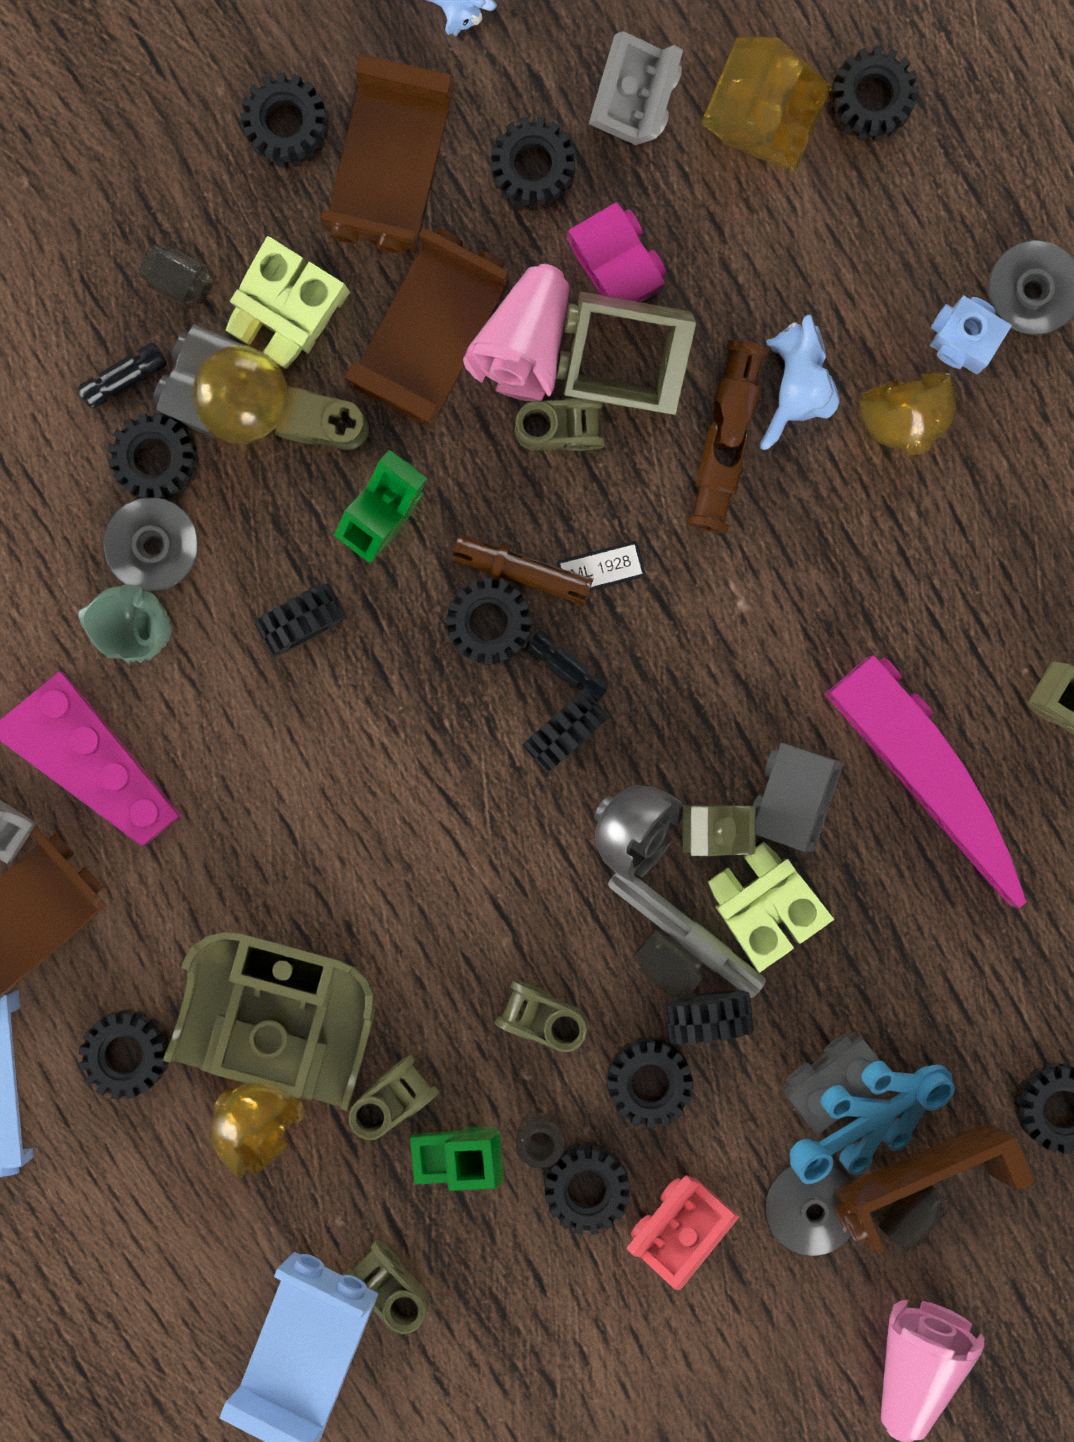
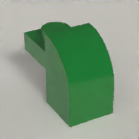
M389 450L379 460L367 487L344 511L333 536L371 564L395 537L424 495L421 491L427 478L419 473L412 464L402 460Z
M465 1127L460 1131L415 1133L410 1137L414 1184L448 1183L449 1191L495 1189L504 1181L500 1131L496 1128Z

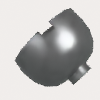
M641 785L626 788L620 791L614 798L611 796L604 798L594 815V819L598 821L595 830V843L603 861L613 871L630 882H634V874L639 878L644 877L657 864L672 840L665 837L670 823L679 827L683 815L682 802L656 787Z

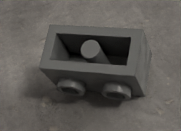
M781 743L778 751L773 750L766 764L765 776L769 777L764 796L759 794L753 804L755 806V835L804 852L815 851L844 762L791 744Z
M855 1031L849 1036L843 1034L834 1039L823 1050L825 1054L811 1065L805 1063L794 1070L786 1079L788 1083L781 1088L816 1135H819L838 1120L831 1118L820 1102L822 1095L829 1088L841 1085L854 1097L866 1098L872 1093L862 1081L861 1076L868 1065L880 1060L864 1039Z

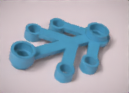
M883 1061L871 1063L864 1069L861 1076L862 1081L876 1095L885 1093L887 1090L901 1092L890 1100L854 1097L841 1085L829 1088L822 1095L820 1102L831 1118L840 1119L845 1116L860 1118L820 1142L813 1141L812 1139H803L797 1142L790 1151L791 1168L803 1183L813 1184L829 1174L834 1164L831 1155L843 1148L844 1150L840 1154V1162L851 1175H859L870 1167L873 1161L872 1156L881 1141L891 1151L903 1149L911 1141L912 1132L925 1110H937L947 1104L952 1098L955 1086L948 1069L943 1065H931L920 1068L914 1074L892 1072ZM904 1112L900 1119L896 1118L897 1115ZM863 1136L860 1142L852 1143Z

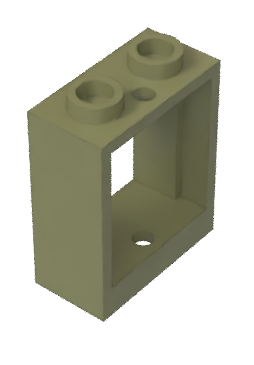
M580 291L578 304H569L565 333H570L571 339L568 352L560 350L556 379L562 380L563 392L566 396L676 415L696 321L690 311ZM591 312L669 326L655 388L579 374Z

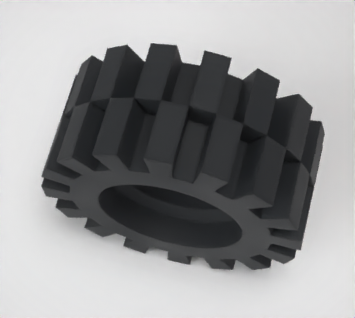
M874 46L871 53H867L866 47L860 49L854 58L850 55L844 61L843 66L839 68L831 86L829 95H832L829 106L830 111L835 110L836 112L833 119L837 125L841 122L846 125L843 132L850 136L852 131L859 133L857 140L865 141L867 136H873V142L881 141L885 134L888 137L896 134L899 127L902 128L917 103L915 100L919 94V86L914 85L918 78L916 71L909 72L907 70L910 62L906 57L901 62L895 59L898 51L890 49L888 55L882 54L883 46ZM876 78L886 83L891 92L889 105L876 111L863 107L856 96V88L860 82L865 79Z
M277 73L278 80L271 81L269 75L261 78L264 85L258 88L253 84L249 89L251 93L250 99L246 97L243 99L244 113H240L241 122L244 127L243 131L256 154L259 153L262 160L269 164L273 160L277 167L285 168L286 162H291L293 167L301 166L300 159L306 157L308 162L314 159L313 151L316 148L321 151L325 145L323 137H328V116L323 100L309 81L306 84L303 83L301 76L293 74L291 80L287 79L285 73ZM284 104L295 106L303 115L301 128L289 137H280L273 134L268 129L267 124L271 111Z
M528 116L521 118L520 125L515 126L514 122L506 126V133L502 134L500 132L496 137V146H492L491 170L496 189L499 188L501 190V196L506 201L509 198L513 200L514 206L521 209L523 204L529 205V211H537V205L542 204L547 209L553 206V200L556 198L561 201L566 196V189L571 188L575 173L574 146L571 147L569 135L566 132L562 134L560 132V125L554 121L549 126L545 124V118L538 116L537 122H529ZM527 148L542 149L551 159L550 171L539 180H527L520 176L515 168L517 156Z
M146 413L138 414L139 419L135 421L131 418L123 422L126 427L122 431L116 429L114 432L115 443H109L108 452L112 454V459H108L109 468L115 473L113 475L115 480L125 490L138 498L148 499V497L171 500L176 498L175 493L181 490L184 493L189 488L186 485L189 479L194 480L197 474L194 470L195 464H199V456L195 454L197 447L194 440L190 438L189 433L173 419H168L158 413H154V416H149ZM152 440L164 442L171 453V461L168 468L158 475L142 473L136 462L139 448L144 443Z
M484 578L482 581L476 582L475 580L468 583V586L464 589L461 588L456 593L453 601H450L448 606L446 626L451 642L464 657L478 664L495 665L508 659L510 660L523 649L530 635L531 616L527 602L516 588L514 589L502 580L495 581L492 578ZM484 604L499 606L507 616L505 632L494 640H483L477 637L471 629L470 620L473 612Z
M325 583L322 586L319 585L310 591L307 590L299 596L287 600L282 605H278L272 611L263 614L255 620L254 625L269 653L274 657L288 652L310 639L318 637L321 633L332 629L333 626L345 620L347 615L330 584Z
M584 689L521 746L547 774L610 716Z
M743 990L717 991L710 994L701 993L697 996L690 995L676 998L664 1004L669 1040L672 1044L683 1045L686 1043L698 1044L700 1042L712 1043L716 1040L725 1041L730 1040V1038L743 1037V1035H749L755 1031L750 993Z
M131 1009L122 1010L117 1013L113 1012L97 1021L85 1033L83 1037L85 1042L79 1047L78 1054L83 1055V1061L79 1062L80 1070L86 1069L88 1076L85 1078V1081L88 1085L92 1083L97 1085L96 1092L102 1096L107 1092L111 1094V1099L119 1100L124 1096H127V1099L134 1098L155 1085L161 1079L162 1073L167 1070L169 1062L163 1060L168 1048L165 1042L168 1035L165 1030L162 1032L157 1026L160 1023L155 1018L150 1020L145 1017L147 1013L142 1011L133 1013ZM120 1036L133 1038L142 1049V1061L139 1067L130 1072L117 1070L108 1059L110 1043L113 1039Z
M645 1037L637 1039L638 1042L624 1045L623 1050L619 1054L616 1053L612 1058V1065L608 1068L607 1073L610 1099L617 1108L618 1113L623 1118L627 1117L630 1119V1122L636 1126H639V1123L645 1124L647 1128H655V1124L660 1123L666 1126L671 1124L670 1119L673 1117L679 1118L684 1113L683 1108L685 1105L690 1104L692 1099L691 1090H694L692 1072L683 1054L671 1043H664L661 1039L654 1037L653 1040H646ZM652 1064L659 1066L668 1076V1087L665 1093L657 1099H642L632 1089V1077L637 1069L644 1065Z
M1052 1063L1044 1065L1045 1070H1033L1030 1072L1033 1078L1029 1082L1023 1079L1020 1087L1024 1090L1022 1095L1016 1094L1015 1102L1020 1110H1015L1016 1116L1023 1125L1021 1127L1024 1132L1036 1143L1054 1153L1057 1150L1064 1155L1072 1154V1149H1074V1120L1064 1126L1051 1124L1045 1115V1104L1048 1098L1055 1092L1069 1091L1074 1094V1068L1060 1063V1066H1055Z
M583 1142L584 1146L576 1147V1144L568 1146L566 1152L562 1153L560 1151L555 1156L553 1164H549L545 1179V1199L552 1217H557L563 1228L567 1230L569 1226L574 1228V1233L582 1235L583 1230L590 1231L591 1235L599 1234L598 1229L605 1227L606 1230L614 1226L613 1221L617 1218L620 1220L625 1214L624 1208L629 1204L630 1185L625 1166L621 1164L620 1158L615 1153L611 1154L607 1147L601 1144L599 1147L592 1146V1142ZM593 1171L603 1178L606 1189L603 1197L597 1203L581 1205L570 1196L568 1190L569 1183L579 1172Z

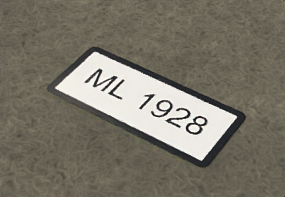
M636 541L557 562V567L594 578L590 591L638 579L646 574Z

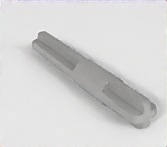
M616 872L608 883L610 889L677 940L678 944L711 970L719 973L740 991L749 992L750 998H753L760 992L766 982L765 977L734 954L732 949L696 921H692L635 875L634 882H630Z

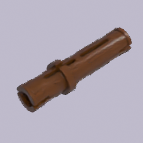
M460 533L451 562H457L491 574L490 578L496 581L503 578L566 599L582 607L585 606L594 578L576 574L510 551L511 546L501 543V546L498 547Z

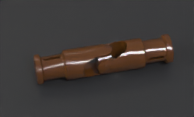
M729 340L726 349L730 352L725 377L719 380L714 400V422L707 433L695 483L699 491L694 513L692 516H688L686 523L691 527L709 532L727 533L729 525L725 523L731 495H735L737 492L748 442V431L745 429L756 409L760 391L756 383L762 359L767 358L769 349L763 345L744 340ZM714 446L719 450H736L735 457L728 467L716 460Z

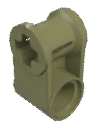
M285 388L275 435L300 443L320 444L344 450H355L367 441L370 434L369 422L354 403L326 397L304 389ZM349 416L356 425L354 429L347 428L343 435L336 426L337 423H345Z
M577 397L565 400L529 402L517 414L514 428L516 439L521 446L534 451L557 449L585 451L605 447V439L600 437L598 411L603 407V402ZM581 415L584 417V433L582 432ZM530 416H540L548 423L549 431L540 437L531 436L524 429V420Z
M512 979L510 987L513 991L503 1015L497 1016L494 1024L509 1033L534 1040L561 1052L574 1051L582 1045L588 1027L586 1016L582 1010L552 997L537 987ZM524 1000H527L528 1003L522 1018L519 1019L518 1014ZM562 1016H569L575 1019L580 1029L578 1035L569 1040L559 1038L553 1030V1023L556 1019Z
M411 1054L387 1070L376 1083L354 1100L349 1113V1125L352 1132L359 1138L375 1140L383 1136L403 1119L410 1117L423 1108L440 1092L436 1086L430 1087L413 1065L415 1059ZM403 1079H405V1081L408 1083V1085L411 1087V1089L415 1092V1094L409 1089V1087L406 1085V1083L403 1081ZM365 1104L379 1106L384 1113V1120L376 1126L364 1125L358 1117L360 1107Z
M375 1240L371 1244L372 1251L353 1269L350 1267L346 1268L342 1275L354 1276L362 1280L367 1288L379 1293L372 1310L383 1320L388 1328L400 1334L412 1333L424 1321L429 1306L428 1293L424 1286L404 1267L397 1255L385 1243ZM376 1267H380L371 1277H367ZM400 1297L411 1298L418 1306V1313L413 1316H403L397 1312L394 1301Z

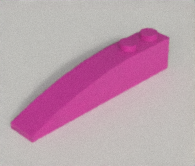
M874 655L866 657L829 689L825 696L1004 901L1010 906L1022 907L1026 903V899L1009 851L986 802L967 769L939 729L929 719L933 711L918 694L913 693L909 696L898 682L902 679V676L890 661L884 657L879 661Z

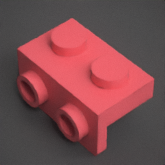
M687 1175L682 1180L680 1178L675 1179L667 1186L660 1198L663 1203L652 1217L647 1215L637 1223L631 1232L633 1240L627 1247V1250L633 1256L641 1257L675 1290L683 1288L740 1217L700 1180Z

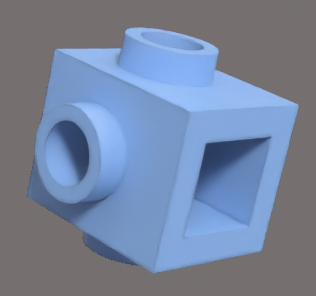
M963 295L953 307L945 304L930 327L937 334L929 346L938 351V358L947 365L957 369H961L963 366L977 375L989 364L1012 325L996 316L995 308L988 302L977 297L969 299Z

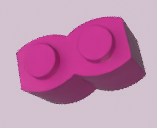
M616 202L568 230L566 239L577 260L591 279L598 295L643 302L662 291L665 284L662 277L667 274L665 266L655 250L647 252L641 244L638 236L643 234L642 228L630 209L623 211Z

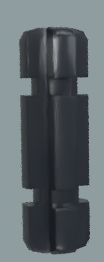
M149 343L137 350L139 355L132 357L130 354L100 372V378L97 380L92 377L80 384L78 390L83 401L90 408H96L108 401V395L111 394L115 397L146 378L145 373L151 372V374H154L164 368L167 362L160 348L155 343Z
M543 631L537 632L526 646L527 652L538 661L544 660L546 662L545 666L571 688L577 687L581 691L586 689L595 701L598 702L608 690V684L596 674L594 676L589 674V668L562 646L557 648L554 645L555 641Z

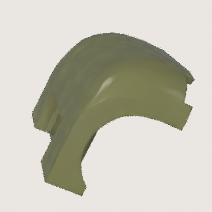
M218 933L206 936L191 946L181 968L187 970V983L183 1003L163 1061L183 1063L201 1068L202 1071L209 1072V1074L297 1098L318 1100L340 1106L341 1110L348 1111L375 1015V993L368 979L355 967L340 960L246 934Z

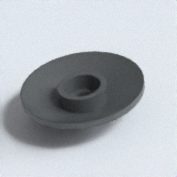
M1039 240L1022 242L1008 249L995 263L989 278V299L991 305L996 310V315L1011 324V329L1028 335L1047 334L1064 326L1074 316L1073 257L1058 245ZM1031 284L1037 287L1039 291L1037 299H1030L1025 295V285Z
M140 498L122 506L109 521L104 535V554L109 568L123 583L141 586L144 591H161L175 586L191 571L197 558L198 536L190 517L176 504L161 498ZM153 538H159L162 542L161 551L158 554L150 555L147 551L148 541Z
M791 1166L780 1172L770 1185L765 1201L767 1222L777 1240L791 1251L810 1256L827 1254L842 1246L849 1239L851 1233L843 1231L836 1217L834 1206L840 1203L834 1190L851 1183L848 1177L841 1170L833 1166L825 1178L813 1184H806L800 1180ZM813 1204L821 1205L823 1207L822 1215L818 1219H809L806 1216L809 1206Z

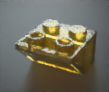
M737 37L701 123L728 146L786 170L796 171L831 85L780 38Z

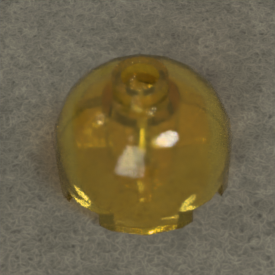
M232 345L215 351L201 364L193 380L192 400L199 419L212 435L229 443L249 444L256 439L265 437L280 425L287 411L288 386L282 370L268 354L251 346Z
M920 373L922 381L899 384V380L894 379L863 392V400H859L863 420L871 436L878 443L888 448H904L906 455L920 454L932 449V441L945 434L952 425L957 410L956 395L950 373Z
M252 1082L243 1084L236 1089H227L214 1104L215 1114L211 1122L210 1140L216 1155L238 1178H242L247 1169L254 1175L258 1174L270 1165L288 1145L282 1137L289 1129L292 1121L300 1126L305 1110L302 1102L270 1083Z

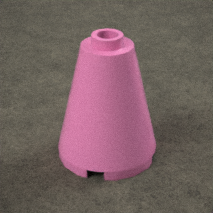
M548 264L530 267L525 271L467 348L463 362L465 368L475 379L483 383L485 376L498 382L495 391L519 400L542 401L545 393L548 397L551 395L555 386L570 290L569 283L564 279L562 271Z
M901 1300L893 1305L889 1315L880 1418L883 1425L887 1428L889 1435L901 1442H913L914 1440H922L926 1437L981 1356L984 1348V1337L980 1333L976 1339L970 1333L973 1324L966 1318L950 1309L922 1301L920 1309L907 1308L909 1300Z

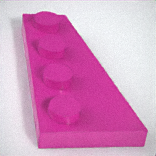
M59 671L0 720V741L141 846L148 844L181 816L64 672Z

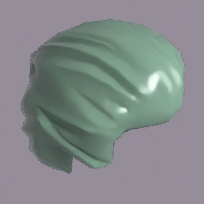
M126 584L106 588L90 604L79 610L78 613L81 625L92 644L101 653L105 654L106 658L123 659L128 664L135 661L142 663L145 659L150 661L154 655H158L163 647H166L172 634V626L169 624L170 618L167 615L166 609L159 603L158 598L154 594L142 590L141 586Z

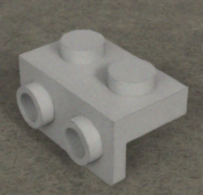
M625 31L615 34L589 124L634 145L656 139L663 132L668 121L669 112L666 108L671 91L676 87L681 77L682 67L679 63L683 49L673 45L662 50Z

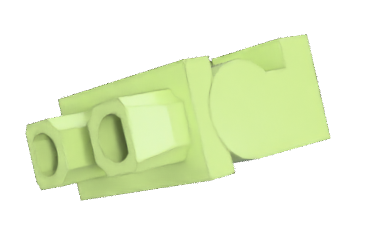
M267 236L248 269L239 290H236L230 300L236 308L231 314L226 331L250 346L262 325L275 334L264 350L263 355L284 369H287L298 357L301 350L309 354L316 343L315 340L325 329L336 308L342 306L350 291L343 282L311 262L307 264L303 257Z
M765 842L755 847L754 855L743 856L757 876L750 883L742 887L728 867L707 881L715 899L719 903L715 908L759 973L794 949L779 928V923L782 922L794 941L801 944L834 920L806 882L796 872L788 859L781 860L777 853Z

